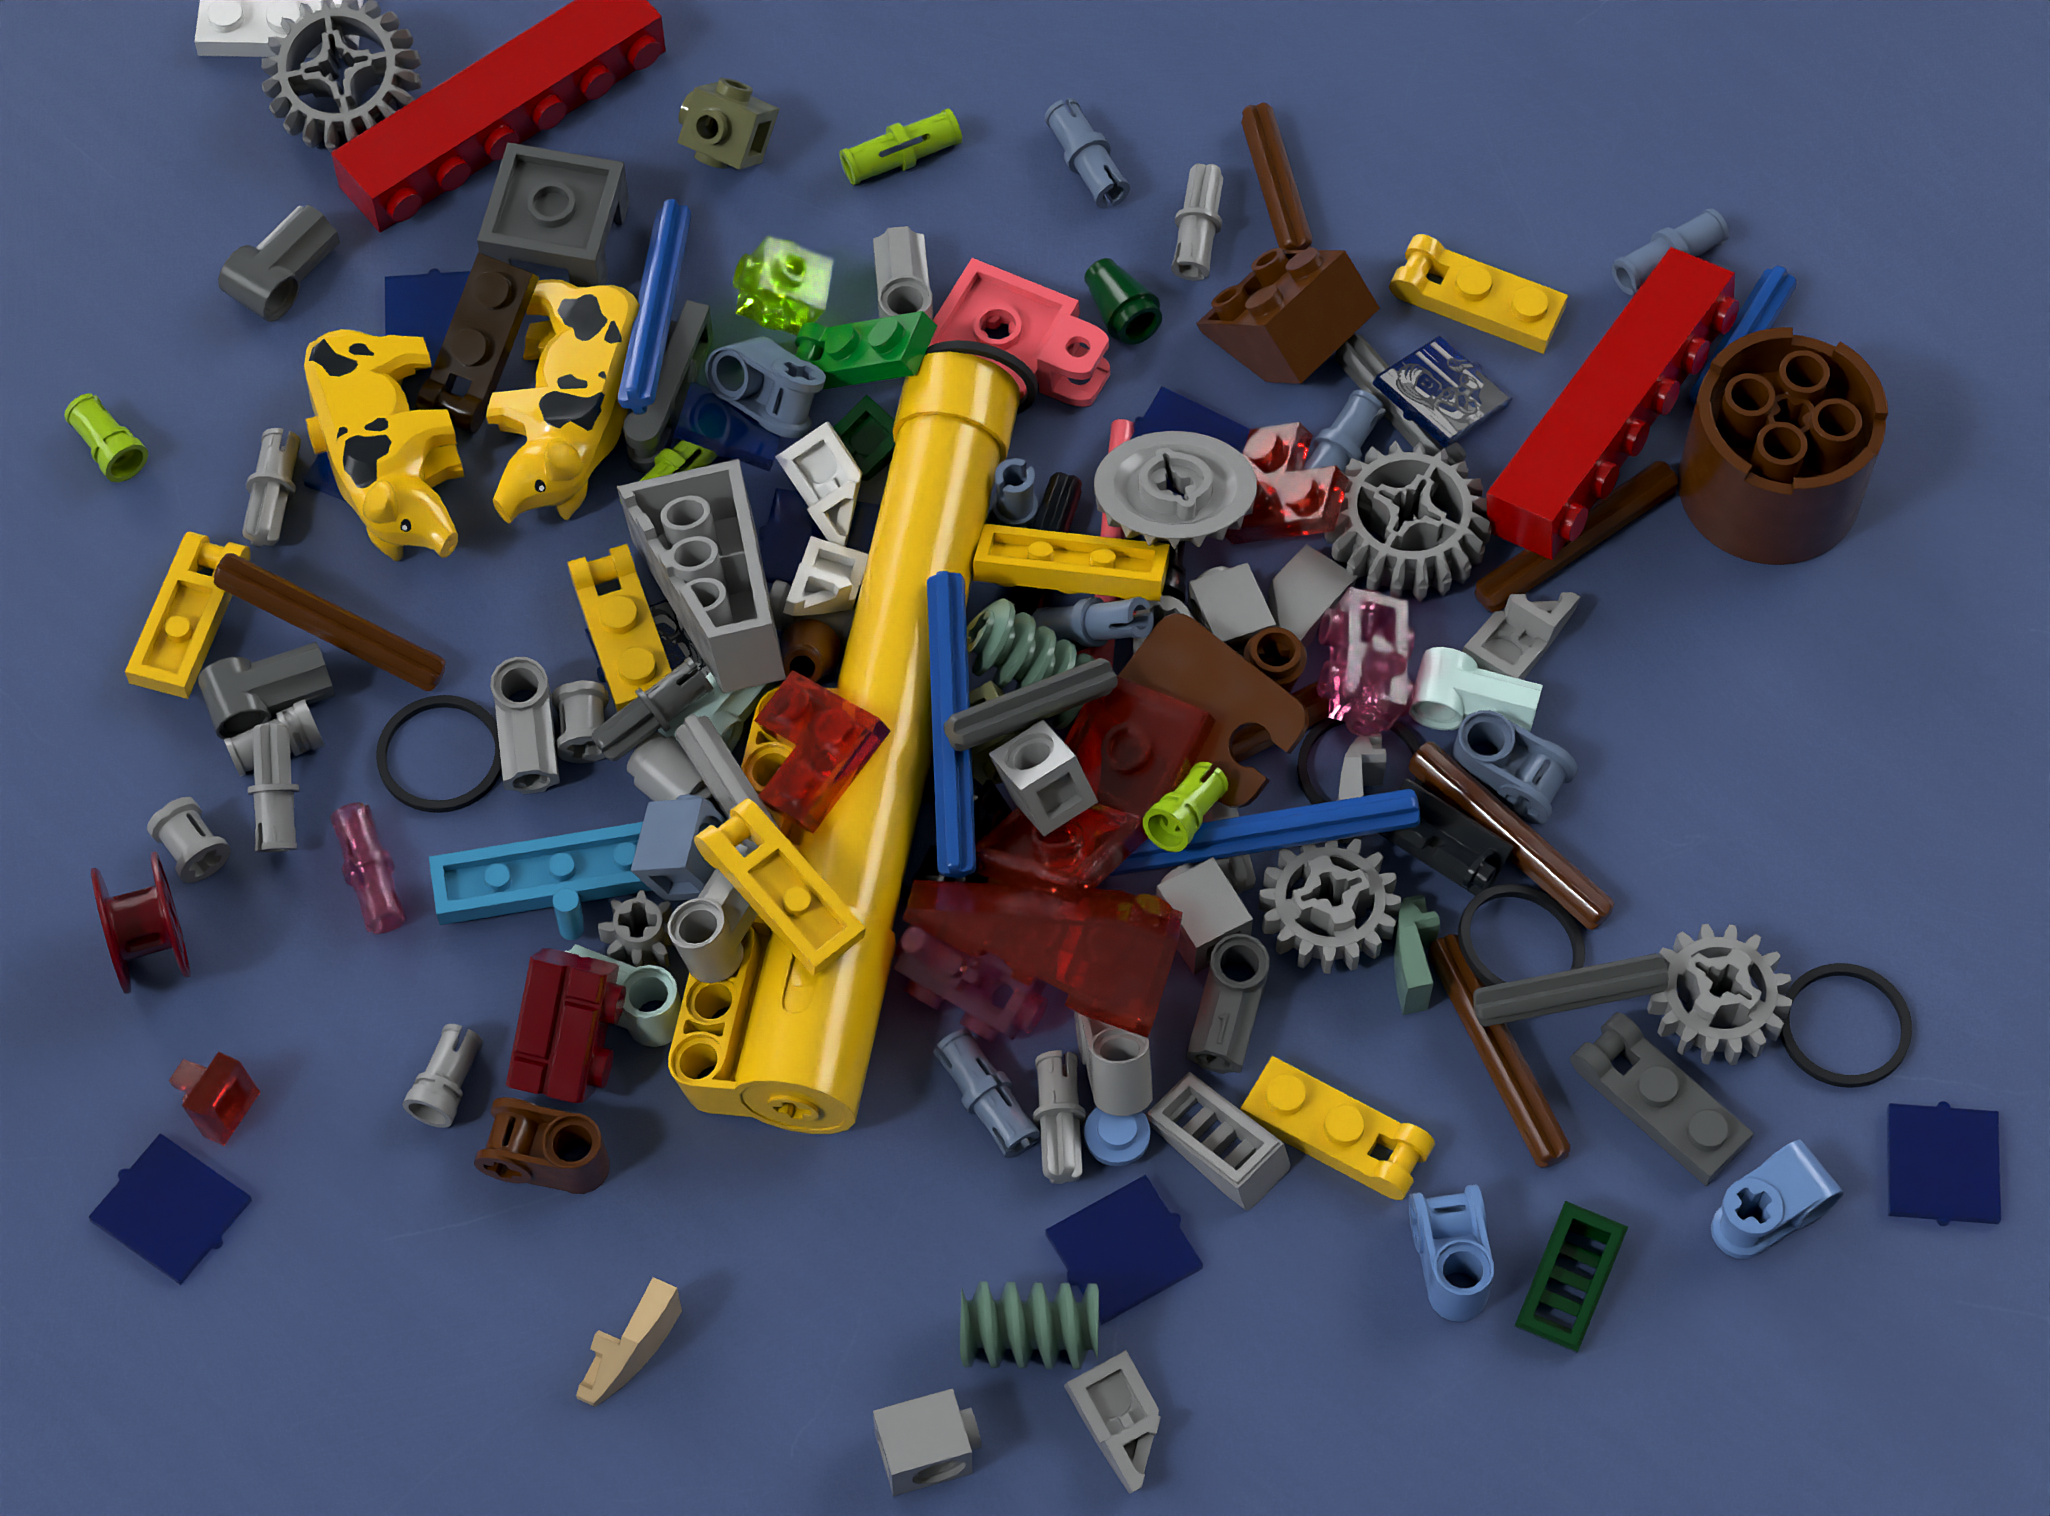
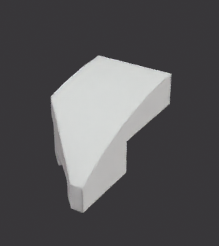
M825 422L775 456V458L809 506L807 511L829 542L846 547L860 488L862 471L830 422Z
M811 536L802 562L798 566L783 613L792 616H803L853 609L863 580L869 554Z

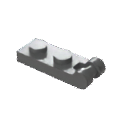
M686 300L678 322L671 320L655 402L652 405H648L646 413L635 415L632 412L624 420L623 429L627 443L628 461L630 466L640 473H648L655 466V457L664 448H670L713 341L709 305Z
M1616 1012L1601 1026L1602 1035L1593 1044L1584 1042L1570 1056L1572 1066L1582 1078L1702 1184L1707 1186L1750 1144L1754 1133L1645 1039L1639 1027L1629 1017ZM1619 1054L1633 1065L1624 1076L1611 1064Z

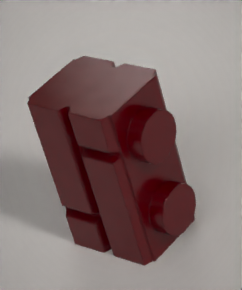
M543 948L530 957L506 1085L509 1088L534 1094H545L547 1097L572 1103H583L595 1093L596 1087L605 1088L613 1064V1050L604 1048L608 1023L614 1025L618 1023L626 997V987L616 984L620 966L615 963L590 957H580L577 954L551 948Z

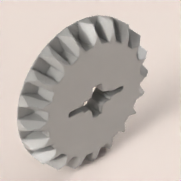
M1185 431L1155 432L1135 437L1122 443L1105 456L1097 468L1094 478L1097 510L1106 514L1108 526L1122 527L1126 538L1143 535L1148 546L1155 544L1159 540L1169 541L1173 549L1176 548L1180 541H1190L1197 547H1200L1206 536L1216 540H1223L1227 529H1240L1244 516L1253 512L1257 493L1255 472L1247 459L1238 450L1219 439ZM1167 478L1172 488H1176L1180 494H1184V500L1181 495H1174L1171 490H1166Z

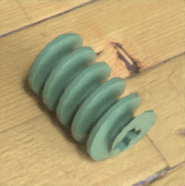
M1004 598L996 600L984 608L967 626L968 655L972 652L977 654L972 666V673L980 677L992 666H995L997 670L992 682L1000 689H1003L1014 679L1017 681L1015 691L1095 660V658L1086 653L1076 655L1075 645L1067 640L1056 641L1055 632L1046 626L1036 628L1034 617L1025 612L1015 615L1014 604ZM1084 704L1055 715L1053 727L1058 730L1067 727L1078 715Z
M979 1281L972 1300H966L963 1288H961L960 1358L963 1367L973 1366L980 1348H984L991 1368L1000 1367L1007 1349H1012L1018 1368H1027L1034 1349H1039L1046 1369L1055 1368L1061 1350L1067 1351L1073 1369H1082L1089 1350H1094L1098 1360L1099 1289L1097 1284L1088 1283L1081 1302H1076L1070 1283L1060 1284L1053 1302L1048 1301L1041 1282L1033 1283L1026 1301H1021L1015 1282H1006L999 1301H994L987 1281Z

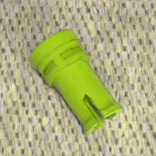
M86 393L75 398L68 405L64 414L65 420L69 425L73 426L91 448L92 458L98 463L101 472L109 481H126L135 476L144 467L148 459L147 448L138 438L133 436L129 429L120 426L102 405L98 396Z
M1209 762L1196 763L1174 792L1165 794L1158 803H1155L1143 817V828L1148 838L1155 845L1169 852H1179L1186 848L1192 841L1194 834L1201 827L1203 816L1228 790V781L1221 769L1217 767L1214 773L1203 783L1201 779L1211 769L1212 764Z

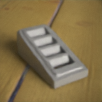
M1188 1072L1145 1114L1153 1130L1226 1196L1246 1211L1252 1209L1290 1169L1291 1164L1282 1141L1191 1072ZM1197 1102L1203 1106L1183 1128L1176 1124ZM1216 1120H1219L1222 1124L1200 1143L1197 1139ZM1239 1138L1242 1142L1222 1160L1219 1155Z

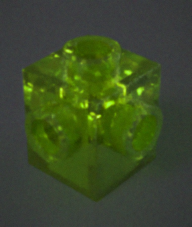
M767 235L751 255L743 254L737 264L733 276V287L739 289L735 314L754 320L766 329L782 330L797 336L803 323L815 322L826 310L833 259L803 249L793 241L776 239Z

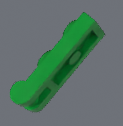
M923 311L825 327L815 322H806L802 324L795 339V345L798 348L795 356L817 366L824 372L826 379L822 390L913 376L917 374L937 325Z

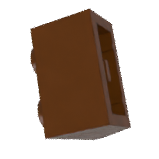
M1274 248L1255 259L1251 265L1253 271L1238 285L1231 286L1220 292L1211 302L1213 308L1196 324L1205 336L1265 382L1301 384L1365 324L1380 307L1345 250H1317L1316 248L1282 250V248Z

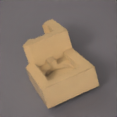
M653 1277L621 1340L600 1330L595 1333L590 1349L595 1351L596 1357L584 1380L579 1384L576 1394L578 1400L595 1407L621 1389L642 1369L668 1336L682 1312L677 1287Z

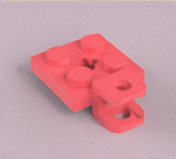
M971 258L933 319L937 328L929 346L940 342L959 340L979 342L1002 349L1023 361L1032 370L1037 383H1039V393L1069 405L1079 407L1091 406L1110 376V364L1103 357L1109 348V338L1099 327L1078 318L1080 315L1079 300L974 258ZM1001 323L1009 325V336L1003 339L988 338V334L983 331L986 327L997 329ZM1080 343L1086 344L1090 350L1080 346ZM975 355L994 362L1010 373L1020 387V399L1024 397L1027 393V388L1022 378L1016 372L998 361ZM1068 378L1077 380L1091 379L1086 384L1076 385L1070 382Z

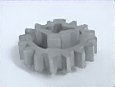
M1355 838L1348 845L1347 849L1339 848L1337 840L1325 842V847L1316 848L1315 844L1303 845L1300 847L1299 855H1295L1292 851L1284 848L1279 851V868L1267 867L1265 870L1263 886L1267 889L1260 890L1258 909L1267 912L1263 915L1262 930L1264 934L1280 932L1276 942V951L1279 954L1288 952L1292 948L1299 951L1298 967L1304 968L1313 957L1321 959L1323 972L1330 974L1334 960L1343 959L1345 965L1352 971L1358 967L1360 951L1376 959L1380 955L1382 945L1380 938L1392 940L1397 921L1392 917L1399 915L1401 897L1392 894L1395 891L1396 874L1395 872L1379 874L1383 856L1379 852L1370 855L1366 859L1360 856L1361 840ZM1302 877L1304 887L1293 890L1292 898L1286 900L1290 888ZM1372 907V913L1368 920L1359 929H1356L1355 919L1365 916L1366 909Z
M1702 924L1697 941H1693L1689 935L1682 931L1676 936L1673 945L1674 951L1667 948L1660 950L1659 954L1662 955L1668 970V988L1664 992L1651 995L1647 1010L1648 1014L1665 1015L1661 1019L1657 1031L1661 1037L1669 1036L1675 1032L1681 1037L1677 1048L1678 1053L1683 1055L1694 1045L1701 1048L1703 1064L1709 1065L1715 1052H1724L1728 1063L1736 1065L1743 1047L1754 1057H1758L1762 1054L1766 1044L1765 1038L1774 1041L1778 1039L1784 1025L1781 1019L1787 1018L1792 1006V999L1784 996L1792 980L1790 974L1773 973L1781 956L1777 951L1762 956L1757 951L1761 941L1759 935L1755 934L1746 943L1737 940L1735 925L1729 924L1723 937H1715L1709 924ZM1750 976L1756 983L1758 989L1752 986ZM1718 991L1723 992L1720 998L1714 996ZM1679 998L1687 1002L1689 1014L1682 1006Z

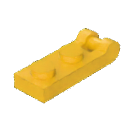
M1424 234L1413 236L1405 252L1407 263L1405 266L1397 268L1389 284V289L1394 296L1409 304L1544 354L1566 308L1567 294L1444 249L1442 244L1431 236ZM1430 273L1444 278L1441 285L1429 281L1426 277L1427 274Z
M191 531L184 535L126 667L125 674L129 684L189 699L232 598V594L216 587L214 584L213 576L216 567L227 553H234L250 561L251 552L249 546L228 542L224 547L210 543L209 537ZM203 567L214 569L212 576L197 572L201 571Z
M627 543L610 548V555L587 562L584 556L567 562L572 583L617 712L638 697L635 693L638 688L645 692L672 672ZM618 579L620 590L598 596L595 585Z
M746 798L730 810V819L718 828L709 825L694 837V843L703 858L712 867L719 869L814 977L862 940L865 936L866 927L759 806L751 799ZM746 839L755 842L758 848L746 857H743L735 848Z
M1271 1056L1240 1108L1243 1113L1284 1143L1394 1200H1403L1414 1182L1410 1174L1417 1162H1425L1435 1146L1433 1137L1422 1128L1410 1123H1400L1274 1056ZM1377 1143L1393 1151L1387 1161H1379L1370 1156Z

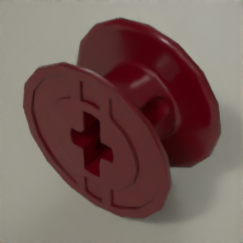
M156 851L151 853V866L155 885L110 897L101 872L96 868H91L93 890L102 928L115 972L125 994L131 993V978L127 960L173 948L182 975L186 978L191 977L177 911L162 862Z

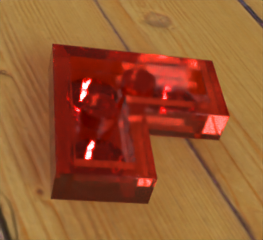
M1301 422L1250 429L1242 455L1247 459L1255 472L1257 493L1253 512L1244 516L1241 528L1227 529L1225 537L1232 545L1335 530L1349 479L1336 465L1303 470L1313 435Z
M792 670L754 720L766 734L793 749L758 797L769 809L813 834L891 732L890 729L880 718Z

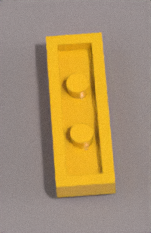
M983 524L973 560V581L996 583L1004 587L1025 586L1051 589L1067 594L1087 593L1114 596L1125 600L1142 597L1149 601L1160 602L1169 565L1170 544L1155 543L1148 546L1145 541Z

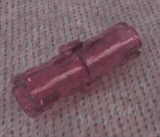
M360 802L344 805L332 813L330 820L343 851L342 854L345 862L341 869L346 884L353 886L357 894L367 932L373 931V934H381L393 931L405 923L407 918L391 875L395 869L391 854L384 850L380 844L370 806L368 804L364 806Z

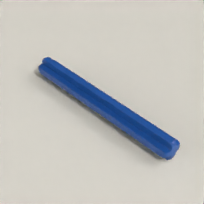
M675 199L665 200L663 207L656 211L638 297L640 307L632 326L618 393V402L621 407L632 409L635 415L646 413L648 405H652L655 402L691 221L689 207L687 205H678Z
M939 571L927 580L938 872L942 876L964 878L976 870L972 748L965 751L954 750L944 733L943 727L952 714L970 708L965 579L960 573Z
M1405 789L1204 822L1194 834L1192 841L1185 849L1179 852H1169L1159 848L1148 838L1145 832L1106 838L1101 843V861L1106 875L1118 876L1180 866L1187 863L1204 862L1212 857L1217 860L1413 828L1420 824V807L1415 791Z

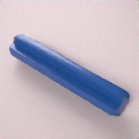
M1777 265L1773 269L1764 270L1738 312L1733 326L1724 335L1689 393L1691 402L1696 404L1701 383L1710 368L1712 360L1719 352L1733 341L1747 334L1772 328L1797 285L1796 278L1788 274L1786 268Z

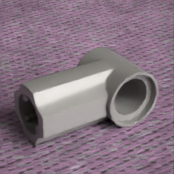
M909 226L887 228L884 234L873 238L879 318L923 311L933 321V297L929 283L924 234L912 231Z
M528 657L507 659L496 667L491 676L490 684L495 702L503 786L505 790H514L522 794L545 792L548 787L560 783L553 725L554 706L552 705L548 679L544 668L533 659ZM526 689L536 692L532 698L524 702L509 700V697L519 690Z
M742 844L735 847L743 857H746L755 850ZM715 869L696 899L688 900L679 905L671 914L668 921V935L694 978L706 983L720 982L732 976L740 967L744 957L743 946L740 942L758 914L719 869Z

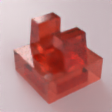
M219 1051L208 1067L183 1059L168 1080L174 1088L185 1092L181 1106L202 1136L223 1146L227 1143L260 1094L259 1089L241 1062Z

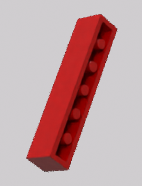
M574 0L332 151L331 155L340 189L379 233L396 222L410 219L417 213L420 207L445 191L457 189L470 175L492 161L503 159L508 142L521 144L541 130L553 128L566 114L588 100L602 97L609 91L612 85L634 71L642 70L652 65L659 55L666 52L661 14L647 0Z
M1673 247L1669 248L1487 491V520L1490 521L1489 525L1492 526L1491 534L1552 561L1567 540L1574 542L1579 537L1586 524L1588 511L1598 498L1605 499L1609 496L1618 479L1619 469L1629 456L1636 457L1642 451L1653 422L1659 414L1666 416L1671 411L1678 398L1683 381L1689 373L1696 375L1701 370L1713 340L1719 333L1726 334L1733 326L1739 311V301L1734 299L1735 272Z

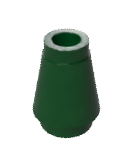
M1110 258L1100 259L1088 268L1084 281L1089 287L1110 336L1122 340V342L1128 345L1139 344L1149 339L1158 330L1162 322L1158 297Z

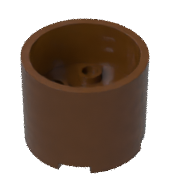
M1793 327L1770 328L1747 334L1733 341L1719 352L1712 360L1710 368L1701 383L1678 468L1680 499L1686 514L1696 529L1721 550L1746 561L1768 565H1786L1807 561L1820 556L1836 546L1846 536L1856 521L1885 436L1888 403L1876 373L1857 352L1841 341L1835 347L1815 338L1793 335Z

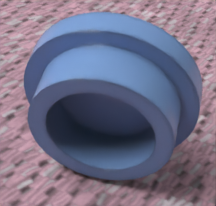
M1096 1107L1089 1114L1085 1122V1145L1095 1159L1106 1165H1129L1141 1158L1149 1146L1150 1124L1142 1111L1128 1116H1115L1107 1114Z

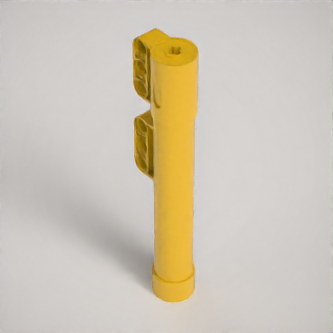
M951 351L928 353L924 356L917 374L905 377L893 425L894 452L837 687H777L768 691L760 699L755 709L741 769L783 835L866 927V932L862 940L813 977L764 920L757 915L740 942L744 948V957L740 967L732 976L720 982L706 983L700 982L689 972L668 1056V1068L690 1103L699 1111L711 1114L753 1117L778 1128L807 1134H834L846 1131L856 1121L896 946L895 933L892 929L933 755L927 580L939 571L960 573L965 579V601L967 606L973 580V560L983 524L986 523L995 484V471L999 464L1007 458L1020 402L1019 385L1010 373L994 362L972 354ZM797 723L794 727L785 730L788 726ZM784 778L780 783L771 786L775 781ZM730 1007L724 1015L712 1019L718 1010ZM715 1066L708 1076L697 1079L704 1069Z

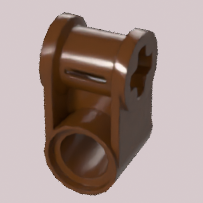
M502 1097L493 1101L490 1114L494 1118V1123L486 1148L477 1151L474 1165L479 1171L497 1180L517 1184L529 1183L567 1191L571 1194H585L596 1190L604 1183L609 1174L610 1160L599 1127L590 1117L580 1113L540 1107L517 1098ZM576 1146L591 1148L588 1155L581 1160L566 1162L561 1159L570 1148Z

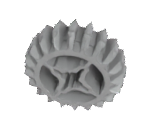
M321 0L322 10L313 12L308 4L301 3L299 11L303 19L297 24L292 19L282 17L280 24L287 36L285 38L277 36L268 37L267 44L277 56L261 59L262 69L266 74L272 76L262 82V90L267 97L274 98L269 105V109L274 117L285 118L283 127L291 136L303 132L302 139L308 147L314 149L324 139L325 146L331 153L342 146L343 139H347V141L352 140L395 113L398 109L414 101L407 91L417 90L422 86V79L419 74L412 71L419 67L422 61L417 50L409 49L414 43L408 29H398L400 21L394 12L388 11L380 16L381 8L374 0H368L360 9L357 0H342L340 8H336L333 0ZM344 35L365 37L380 45L385 51L371 54L369 49H350L345 42ZM322 43L319 55L313 60L304 62L308 54ZM339 54L349 67L345 69V79L342 80L344 93L337 81H335V79L339 78V68H341ZM381 84L375 95L361 106L363 94L369 88ZM313 93L315 98L331 97L339 106L340 113H327L313 109L302 102L299 96Z
M1395 440L1389 447L1388 455L1384 456L1371 446L1365 455L1364 463L1351 458L1350 463L1346 466L1345 476L1337 475L1333 481L1331 496L1326 500L1324 517H1326L1327 521L1324 528L1326 543L1333 544L1331 555L1334 562L1337 564L1347 563L1346 572L1349 575L1358 576L1357 579L1364 576L1367 577L1366 588L1370 595L1381 586L1390 588V595L1395 602L1402 595L1403 590H1412L1420 603L1426 597L1427 588L1431 586L1444 597L1446 592L1450 590L1451 580L1464 584L1465 580L1470 576L1471 566L1478 567L1479 563L1482 562L1485 545L1490 540L1492 526L1489 525L1490 521L1487 520V499L1482 498L1483 486L1481 478L1467 479L1469 469L1467 468L1466 461L1449 466L1447 464L1448 455L1445 448L1433 457L1425 454L1421 440L1413 448V452H1403ZM1431 499L1439 503L1449 513L1453 522L1446 519L1447 513L1435 507ZM1361 520L1370 523L1369 529L1379 534L1384 543L1379 542L1370 535Z

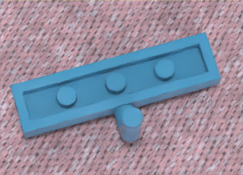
M643 822L429 856L436 915L439 925L554 907L560 935L566 940H577L584 932L581 902L638 893L639 890H644V892L652 891L631 872Z

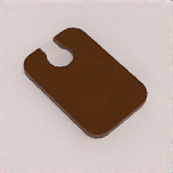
M1179 613L1168 615L1157 623L1117 676L1118 685L1106 697V705L1111 716L1185 776H1188L1192 767L1199 762H1209L1212 764L1211 769L1201 779L1203 783L1207 781L1217 767L1221 769L1227 778L1228 790L1217 801L1230 808H1242L1250 805L1270 782L1257 769L1244 767L1236 761L1232 748L1237 733L1244 727L1261 725L1270 733L1272 742L1286 753L1291 754L1304 737L1309 725L1307 709L1297 698L1199 622L1185 614Z

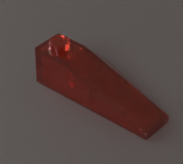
M914 880L903 920L970 956H984L990 952L1003 959L1013 969L1010 977L1030 987L1039 978L1069 994L1065 1006L1086 1017L1148 1038L1179 943L1183 912L1173 909L1168 902L1155 895L1139 894L1136 896L1122 890Z

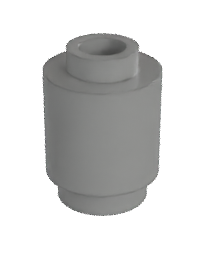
M655 732L641 742L632 753L627 764V772L634 777L635 787L651 800H676L680 795L690 794L709 800L714 805V809L717 808V801L675 736L666 738L660 732Z

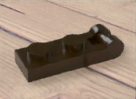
M478 252L430 377L419 391L416 410L447 409L450 418L454 420L456 428L472 434L479 430L486 416L491 395L497 388L531 301L539 276ZM457 376L472 381L467 394L463 397L451 393Z

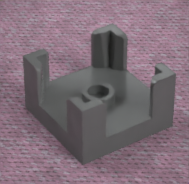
M508 142L477 239L479 253L512 265V259L568 269L570 284L577 287L606 285L608 271L604 249L613 218L616 224H624L630 204L624 162Z

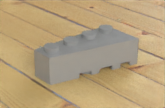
M739 459L617 486L633 544L722 692L727 693L786 679L753 513Z

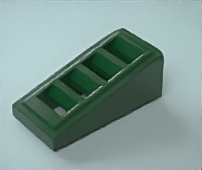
M1565 1201L1514 1327L1578 1353L1628 1226ZM1568 1230L1605 1245L1601 1256L1564 1241ZM1558 1254L1594 1268L1595 1272L1592 1279H1587L1554 1265ZM1548 1279H1554L1585 1292L1586 1295L1582 1304L1546 1290L1545 1286ZM1538 1303H1544L1575 1316L1576 1320L1573 1328L1569 1329L1534 1314Z

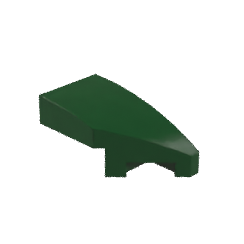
M867 394L833 427L862 471L861 481H869L886 467L892 460L895 447L893 438L895 420Z

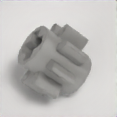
M639 890L636 898L626 900L623 903L613 899L611 901L613 922L598 924L600 940L611 944L607 949V956L636 968L645 965L656 966L657 964L664 968L670 966L667 945H674L668 935V921L673 913L671 903L665 901L657 906L654 902L646 899L644 890ZM638 930H644L643 937L636 938Z

